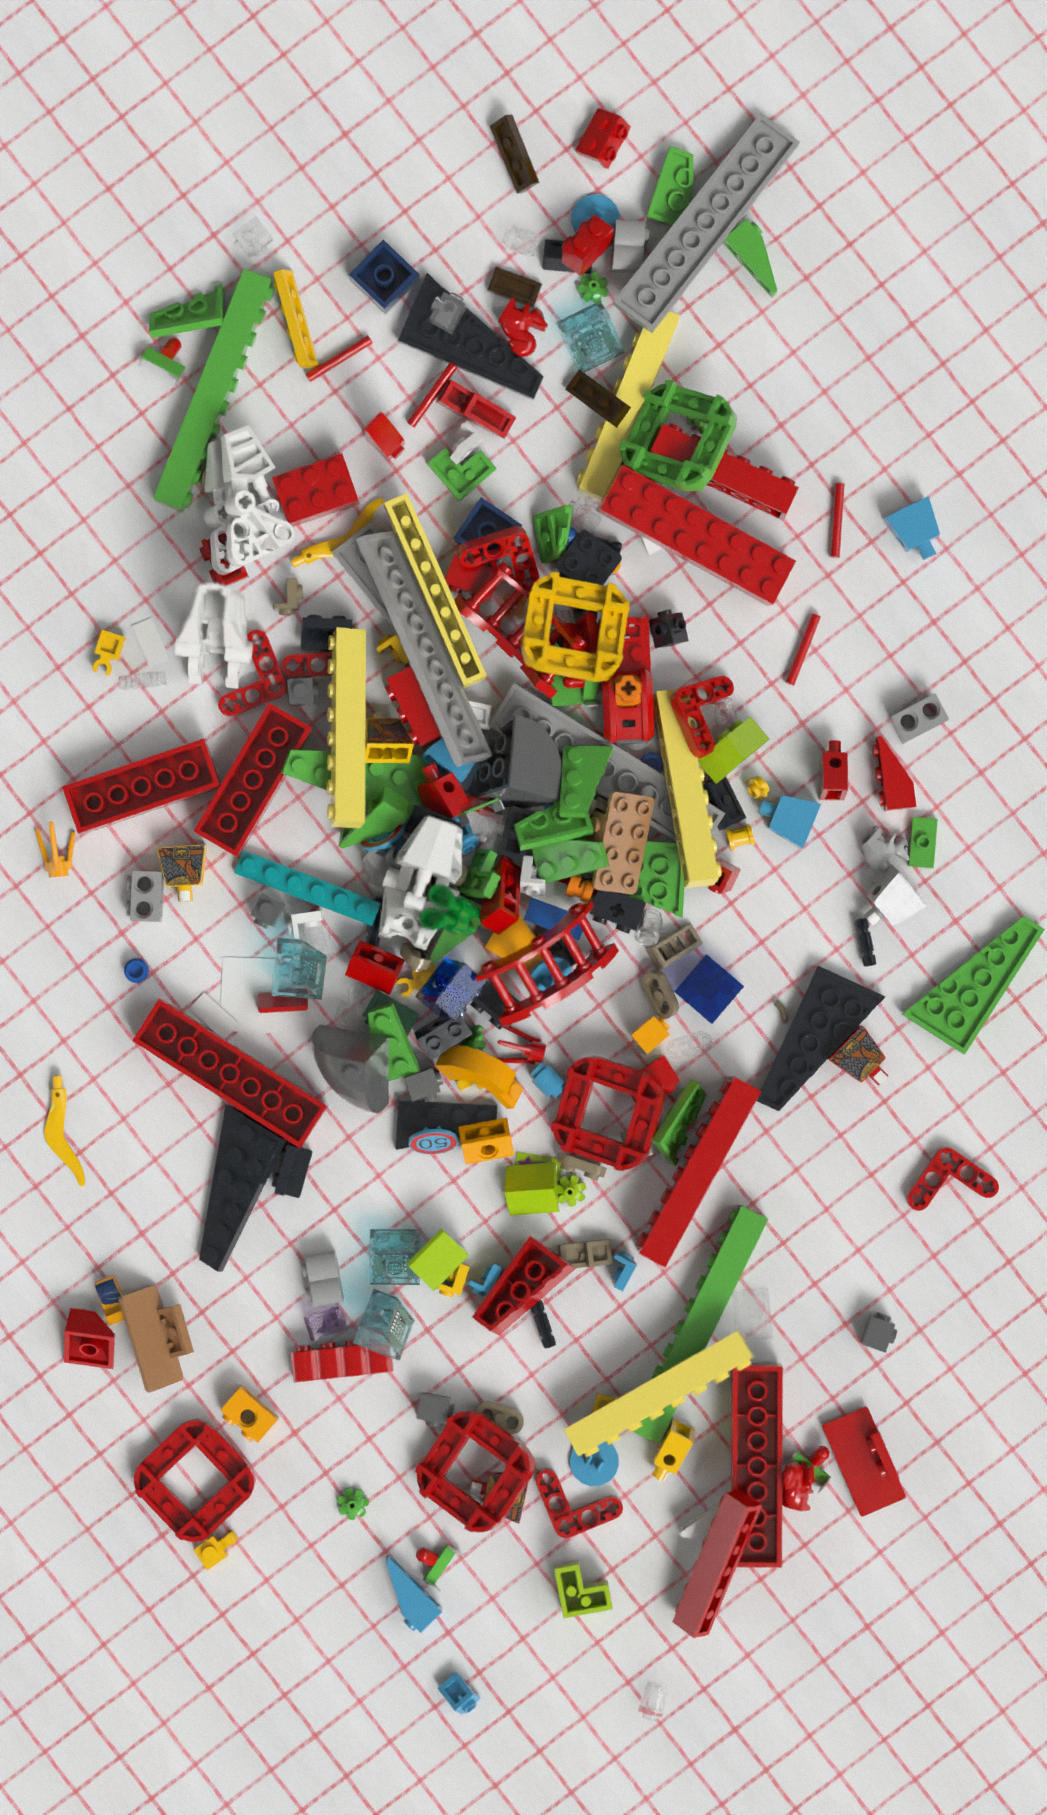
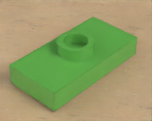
M912 817L908 867L934 868L938 819Z

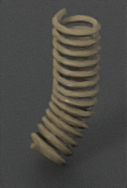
M776 1000L774 1006L781 1013V1018H783L781 1019L782 1024H786V1022H789L787 1010H785L786 1008H784L785 1006L781 1002Z

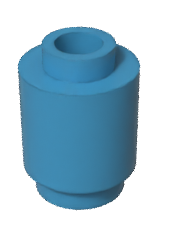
M544 1062L529 1075L533 1079L532 1083L547 1098L551 1095L556 1098L565 1088L562 1085L565 1080L550 1065L547 1066Z

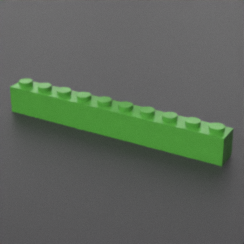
M245 268L243 269L224 317L223 325L220 327L153 499L155 502L181 512L184 511L185 507H190L194 496L191 493L194 484H199L203 472L200 470L203 461L207 462L208 444L211 443L212 438L216 439L219 434L221 425L218 422L221 415L225 416L229 409L230 402L227 400L230 392L234 393L238 386L239 379L236 377L239 369L244 370L248 356L245 354L248 346L253 347L257 337V333L254 331L257 324H262L266 314V310H263L266 301L270 302L274 295L275 287H272V279Z
M742 1205L738 1209L733 1208L728 1218V1221L731 1222L727 1232L723 1230L717 1241L720 1247L716 1254L711 1253L706 1264L709 1270L706 1276H700L695 1286L698 1292L694 1299L690 1297L684 1309L688 1313L684 1321H678L673 1331L676 1337L672 1344L668 1342L662 1354L666 1358L662 1366H656L651 1377L652 1379L706 1349L764 1230L768 1218ZM672 1405L663 1408L662 1410L665 1414L652 1421L650 1417L642 1420L643 1426L633 1432L659 1444L677 1407L673 1408Z

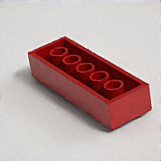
M669 423L668 426L663 424L650 452L680 462L690 461L701 436L696 434L686 435L682 433L683 429L672 423ZM725 449L713 477L706 485L783 521L799 489L798 486H795L796 482L785 476L778 478L772 475L773 471L761 465L757 468L750 464L751 461L741 455L733 457L727 454L728 450Z
M268 703L193 832L239 858L287 776L282 774L281 771L289 750H302L314 729L273 704Z
M201 739L62 786L77 833L84 835L216 790L220 787L221 782L207 741Z

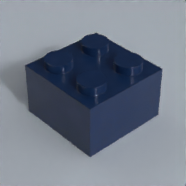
M384 239L349 274L350 281L385 315L420 280L419 273Z
M481 497L453 537V541L460 546L465 542L511 527H522V524ZM492 543L487 547V550H496L500 544ZM503 557L495 560L499 563ZM486 562L487 565L493 568L489 562Z

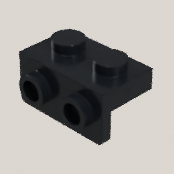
M315 614L303 617L301 623V650L332 651L328 650L329 635L333 634L336 627L352 629L353 619H347L345 616L322 618V616Z
M490 978L485 979L469 996L473 1000L470 1005L480 1014L483 1011L487 1012L491 1016L488 1021L500 1030L503 1026L499 1021V1017L505 1010V1004ZM511 995L514 1001L520 1002L513 995ZM511 1025L505 1026L504 1028L507 1030Z
M288 1144L287 1149H282L278 1163H282L280 1173L275 1172L271 1187H275V1194L288 1195L295 1198L301 1196L313 1153L312 1150L299 1148L292 1144Z

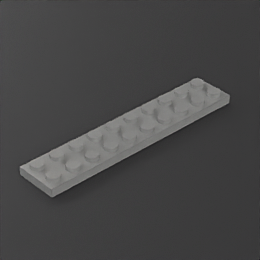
M760 113L619 293L612 305L653 334L723 244L726 237L733 231L793 154L800 141Z
M394 531L363 535L356 539L360 552L370 570V575L374 579L380 593V598L384 602L390 620L395 627L400 643L406 652L410 666L417 677L420 689L424 693L430 712L435 718L440 734L445 741L455 766L475 763L492 757L490 748Z
M516 682L513 683L488 724L489 726L499 731L498 727L514 715L535 721L553 739L559 752L561 768L564 745L613 746V754L608 760L605 773L599 781L596 792L609 799L612 791L654 798L650 825L676 841L666 778L663 773L616 744L610 743L600 734L558 708L553 707L550 703ZM708 802L706 808L707 814L712 816L713 826L710 829L712 836L725 812Z

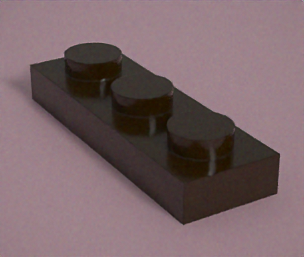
M505 115L491 124V131L516 193H524L540 183L513 115Z
M580 369L565 388L566 391L616 428L631 409L629 405Z

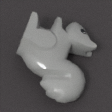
M874 826L861 842L864 858L870 865L866 869L868 873L867 878L873 885L891 866L888 860L894 854L901 859L910 860L907 854V840L904 837H899L894 841L896 834L893 832L889 833L885 838L881 835L882 828Z
M394 845L387 851L383 849L367 851L361 859L364 870L371 879L368 882L369 891L377 899L383 900L384 888H382V884L389 866L400 870L402 865L396 863L398 852L395 855L393 854L395 850Z

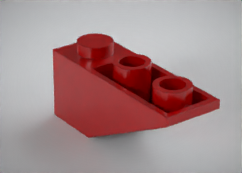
M877 736L875 738L876 742L872 743L873 756L878 757L879 767H875L876 781L881 782L882 792H878L880 807L884 806L885 812L917 807L914 782L883 737Z

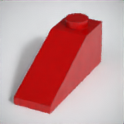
M382 412L364 428L367 442L387 461L392 457L397 459L405 450L403 447L405 444L404 438Z
M504 856L499 858L494 873L500 876L498 888L491 899H483L480 914V923L497 935H500L519 920L521 867Z

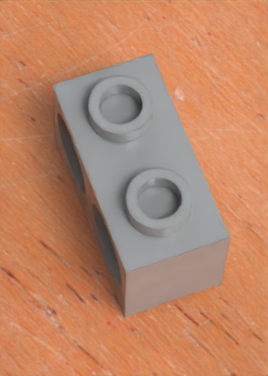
M928 692L914 699L916 701L914 705L907 707L905 703L892 710L894 715L889 719L902 744L949 720L936 693L929 696ZM930 704L935 708V715L933 717H927L923 714L924 705ZM902 716L912 718V728L906 729L901 725Z
M132 871V876L127 877V891H131V901L126 902V916H130V921L162 922L163 872ZM143 877L150 878L152 883L147 891H142L139 888V881ZM142 902H148L151 907L149 914L146 916H141L138 912V906Z

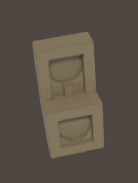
M610 1239L558 1245L559 1256L575 1268L613 1264Z

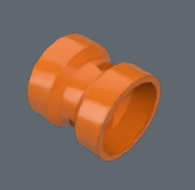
M580 875L571 877L564 896L570 898L577 897L581 902L588 903L594 889L592 887L593 879L585 880Z

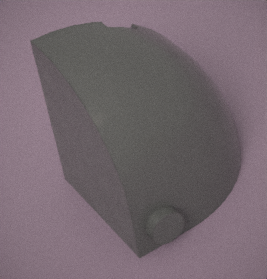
M519 715L510 717L498 727L500 732L495 739L490 738L487 744L493 756L483 760L480 770L475 769L469 796L476 797L481 804L499 798L503 806L507 808L511 806L519 808L538 807L560 800L562 768L559 752L553 739L535 721Z
M319 1025L312 1033V1050L320 1073L328 1085L341 1098L360 1109L372 1113H379L384 1110L389 1104V1037Z

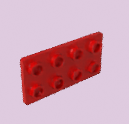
M867 1406L822 1425L861 1517L906 1498L898 1473Z

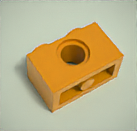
M651 1016L630 1036L646 1054H649L670 1035L667 1031L670 1026L661 1016L657 1019L655 1016Z
M507 1118L458 1127L465 1165L514 1156Z
M242 1385L220 1410L224 1413L222 1418L232 1426L237 1424L242 1429L241 1434L250 1442L255 1440L258 1443L279 1419L274 1412ZM246 1409L253 1411L255 1414L254 1421H244L241 1415L242 1411Z

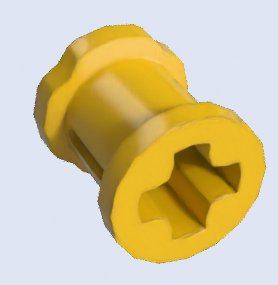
M750 824L731 831L729 829L725 830L730 851L742 845L755 844Z

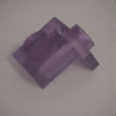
M338 1306L303 1317L311 1341L346 1330V1318Z

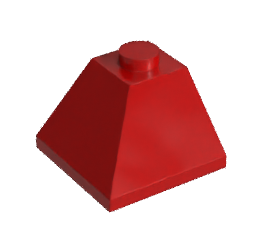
M70 1308L64 1333V1363L113 1369L115 1333L95 1311Z

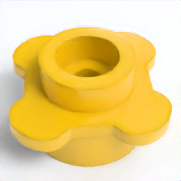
M751 777L749 781L745 782L751 797L759 801L767 797L770 789L761 777Z

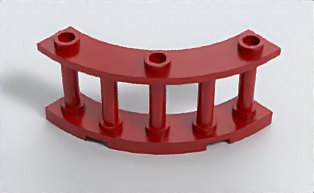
M496 560L489 561L495 573L472 598L469 597L466 600L458 594L454 599L458 611L483 632L487 629L497 639L495 643L509 657L513 658L515 656L522 665L519 668L525 673L534 687L549 698H552L558 692L552 684L554 682L553 678L557 674L538 671L527 666L524 662L520 641L523 637L525 622L513 635L510 634L509 636L499 627L501 625L500 621L523 596L527 599L529 598L531 589L512 574V568L504 561L498 563ZM502 579H505L516 590L493 615L490 614L487 617L479 610V604ZM553 611L551 623L556 629L549 635V646H554L564 636L570 644L567 649L589 653L586 648L588 643L580 635H575Z
M592 902L574 904L568 909L569 912L545 934L534 937L530 944L496 961L489 960L481 966V970L475 979L479 982L490 978L505 1004V1010L499 1017L503 1027L531 1017L530 1012L541 1006L546 1010L570 996L594 978L592 973L599 967L604 969L619 952L615 943L609 945L600 943L586 918V915L594 906ZM577 924L581 927L592 947V953L586 959L570 933V930ZM560 938L563 939L577 964L576 969L567 976H563L548 949L549 946ZM538 953L555 980L552 986L543 991L537 988L523 963ZM513 967L530 994L529 998L520 1002L513 1000L499 976L500 973Z

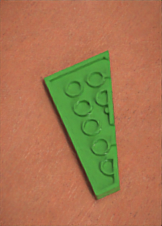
M289 750L281 773L327 790L328 779L331 780V770H327L328 755H331V751ZM411 754L410 763H365V805L386 786L409 801V816L406 820L408 821L415 804L423 807L417 786L426 781L421 768L427 764L420 758L421 755Z
M583 836V837H578V838H574V839H570V840H586V841H587V840H588V837ZM647 840L637 891L635 894H622L683 918L685 886L677 842ZM594 871L580 874V876L585 879H593Z
M1022 916L901 1015L965 1055L1045 929L1027 917Z

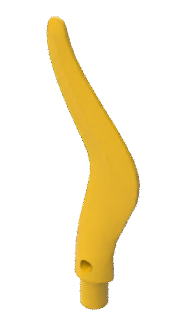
M380 497L369 503L344 536L317 543L300 550L301 554L290 559L293 567L296 568L305 562L308 565L321 558L334 557L332 552L371 522L375 512L384 503V498Z
M62 1075L52 1076L53 1089H50L51 1107L44 1128V1137L52 1151L73 1172L79 1186H84L85 1174L81 1163L64 1137L67 1102L66 1088H63Z

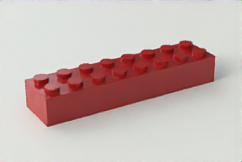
M624 465L618 467L596 509V512L767 606L774 605L796 563V560Z
M158 999L132 1040L299 1148L303 1147L329 1106L163 999Z
M734 1076L730 1080L727 1078L724 1080L719 1092L723 1093L718 1102L715 1100L712 1102L707 1112L711 1115L706 1124L702 1122L695 1134L699 1137L695 1145H689L683 1156L687 1159L683 1167L678 1166L671 1178L675 1181L671 1189L666 1188L659 1200L663 1203L659 1211L654 1209L648 1220V1224L651 1225L647 1233L642 1231L636 1242L637 1247H639L637 1251L640 1255L666 1268L761 1093L760 1090Z
M751 1363V1365L740 1371L737 1368L731 1370L730 1491L741 1490L760 1503L762 1507L737 1567L782 1568L783 1366L781 1363Z

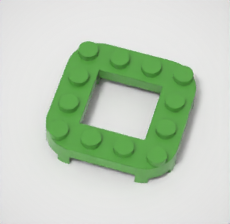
M665 380L664 384L656 386L651 391L647 389L642 397L645 399V403L627 440H621L620 442L621 457L626 467L654 482L682 491L699 492L705 488L715 473L735 430L737 415L725 398L718 394L716 397L677 386L674 381ZM669 412L708 423L690 461L680 462L650 452Z

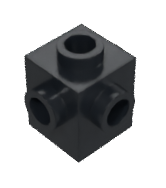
M672 609L657 612L658 617L649 619L650 633L655 649L689 641L686 622L682 612L672 613Z

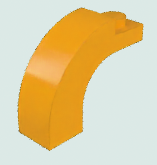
M454 1045L441 1053L435 1065L449 1081L466 1080L484 1087L506 1109H514L523 1091V1088L514 1079L516 1073L499 1059L474 1048Z

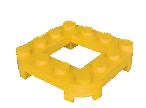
M551 572L549 575L540 578L534 583L528 598L521 644L525 664L541 672L594 682L610 680L616 673L623 658L622 651L627 615L630 610L629 601L617 589V585L608 582L607 586L559 577L558 572ZM554 603L601 612L596 654L549 646L548 639Z

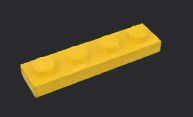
M284 269L273 272L275 277L274 286L279 293L281 311L286 317L288 324L287 334L294 346V359L300 368L311 369L319 366L293 271Z

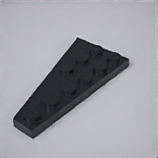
M426 274L398 338V342L448 364L451 362L466 372L534 400L544 376L523 357L516 355L504 340H501L492 332L486 324L455 299L449 291L437 283L431 275Z
M817 966L760 1090L761 1093L757 1102L780 1111L886 996L821 966Z
M227 1104L225 1105L199 1256L200 1261L217 1272H223L287 1141L232 1105Z

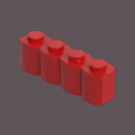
M385 1336L371 1337L370 1342L360 1343V1339L346 1340L345 1345L336 1346L335 1342L320 1343L321 1348L311 1349L310 1344L296 1346L295 1351H291L294 1383L394 1371L391 1342L385 1340Z

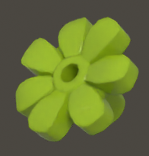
M572 1175L570 1180L567 1176L560 1178L562 1185H558V1194H561L558 1198L561 1204L568 1201V1205L573 1207L576 1206V1200L582 1202L585 1199V1195L581 1191L586 1190V1184L584 1182L578 1184V1176Z

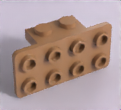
M612 791L609 796L606 813L593 811L592 818L590 819L593 834L588 835L587 841L604 842L609 867L594 871L592 881L594 889L625 894L636 893L654 807V798Z
M155 1285L121 1296L119 1298L120 1306L146 1392H153L182 1381L183 1373L178 1356L193 1353L194 1350L181 1305L163 1308L158 1288Z

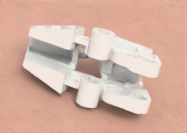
M249 425L221 436L220 439L209 443L207 448L204 492L213 493L215 505L206 510L204 520L210 528L216 529L210 537L212 568L220 575H226L292 542L295 535L290 523L271 515L278 511L279 503L275 499L270 498L264 474L273 470L275 466ZM250 482H252L255 491L258 492L262 504L256 507L255 498L248 491L247 484H249ZM279 527L287 529L289 533L287 540L279 537ZM219 532L227 535L226 545L219 542ZM223 558L225 562H228L226 567L224 564H220V560Z
M200 584L193 590L181 631L177 633L175 642V655L189 657V683L202 684L206 655L217 653L224 654L225 661H228L225 677L226 687L239 688L242 663H251L253 642L248 641L246 634L247 621L243 594L218 584Z
M424 816L398 852L396 863L402 865L401 870L389 866L382 884L384 894L379 935L390 939L393 935H401L410 939L415 948L427 951L430 940L437 930L424 928L420 923V915L427 908H436L448 913V909L438 907L431 901L427 902L426 897L422 895L426 884H429L431 875L437 877L436 884L449 886L450 882L455 884L462 875V829L447 822ZM417 870L418 873L415 879L417 882L412 893L408 891L413 871ZM450 888L454 896L458 897L460 891Z

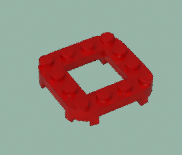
M588 1056L579 1059L567 1070L566 1075H568L557 1116L551 1124V1131H553L557 1143L561 1146L560 1149L567 1153L573 1152L612 1166L614 1170L618 1171L639 1166L649 1154L663 1108V1084L649 1073L600 1056ZM594 1082L635 1096V1099H637L624 1142L581 1128Z
M473 1410L459 1412L447 1419V1425L423 1462L417 1465L415 1472L417 1473V1483L420 1489L418 1492L422 1497L431 1499L465 1525L464 1529L467 1531L487 1532L497 1528L504 1521L530 1481L536 1460L523 1443L484 1414ZM469 1438L505 1464L504 1472L483 1504L479 1503L445 1477Z
M193 1419L181 1424L140 1463L134 1475V1487L137 1496L142 1498L170 1527L177 1538L189 1542L203 1541L208 1538L230 1515L248 1500L256 1483L255 1474L250 1464L213 1425L201 1419ZM196 1446L229 1482L194 1515L166 1486L161 1478Z

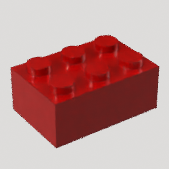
M343 453L272 477L286 520L292 527L360 504Z
M411 666L387 678L388 685L385 686V690L392 702L397 700L400 707L396 710L403 724L409 723L411 729L408 730V733L414 745L420 744L423 749L442 739L443 737L440 734L438 725L430 712L427 700L420 689L419 682Z

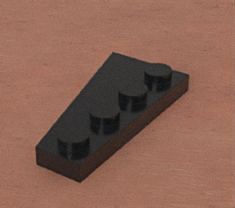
M398 1100L396 1150L409 1148V1138L414 1133L424 1130L425 1127L437 1129L440 1126L441 1129L451 1131L460 1138L458 1128L460 1126L497 1120L498 1105Z

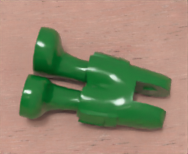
M443 884L434 885L429 891V899L436 906L448 909V913L436 908H427L420 915L421 925L428 930L444 928L446 932L452 934H474L476 928L468 923L471 917L480 919L481 912L479 909L472 906L468 900L460 896L455 897L448 886Z

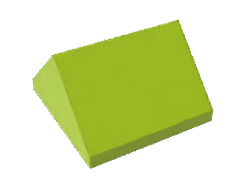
M556 1162L506 1166L504 1194L510 1216L560 1212Z
M441 1228L406 1265L435 1291L469 1254L459 1242Z

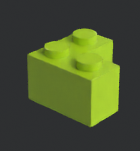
M749 717L744 722L739 719L729 730H725L716 738L719 743L715 744L713 752L704 758H700L698 763L717 784L770 739L752 717Z
M579 1560L554 1564L563 1618L613 1609L608 1580L583 1584Z

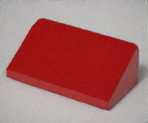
M307 991L258 994V1012L307 1011L308 1009Z

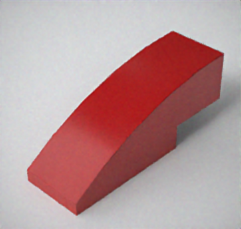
M453 380L447 382L435 402L503 439L507 436L516 419L514 415Z

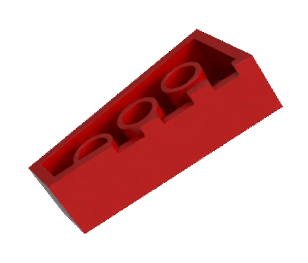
M529 1236L472 1318L490 1332L500 1335L576 1268L542 1242Z

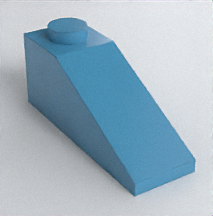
M389 1555L386 1559V1564L402 1614L405 1617L403 1621L412 1631L417 1629L422 1633L442 1613L443 1608Z

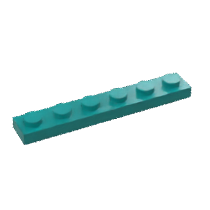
M244 850L234 872L237 875L370 926L374 925L382 904Z

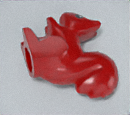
M511 298L498 322L501 324L504 334L510 338L509 345L511 350L520 357H527L537 347L536 339L528 331L529 328L532 327L545 332L548 324L544 320L541 309L534 308L529 312L530 304L527 303L522 310H519L515 307V299Z
M804 1461L801 1462V1465L797 1462H792L785 1467L782 1477L784 1485L782 1506L797 1511H810L811 1507L807 1502L809 1494L814 1493L811 1486L815 1481L814 1464L807 1467Z

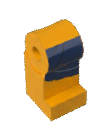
M111 1275L94 1282L108 1325L111 1326L123 1321L124 1316L119 1302V1298L123 1296V1293L115 1276Z

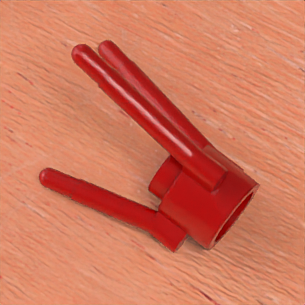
M512 1026L507 1030L530 1042H526L524 1046L503 1040L497 1041L499 1045L523 1051V1056L527 1057L497 1058L503 1063L534 1065L535 1062L542 1063L546 1044L540 1043L541 1039L532 1037Z

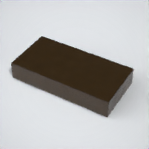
M496 267L487 291L510 300L514 298L515 302L524 305L529 303V307L534 308L542 283Z

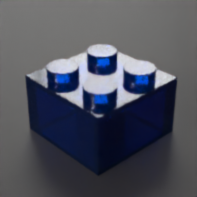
M705 954L673 992L707 1022L713 1024L744 988V985L710 956Z
M444 958L415 997L435 1015L456 1021L457 1018L465 1014L471 1000L481 993L482 986L486 981L477 982L475 979L477 973L466 963Z

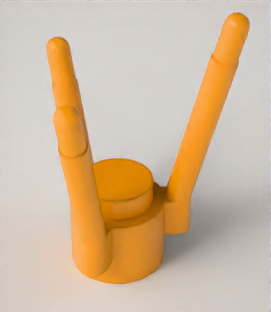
M53 821L49 822L52 857L48 858L40 830L36 828L35 834L44 860L45 871H48L49 877L69 876L68 869H73L72 857L76 833L72 831L70 834L67 859L65 861L64 856L58 857Z

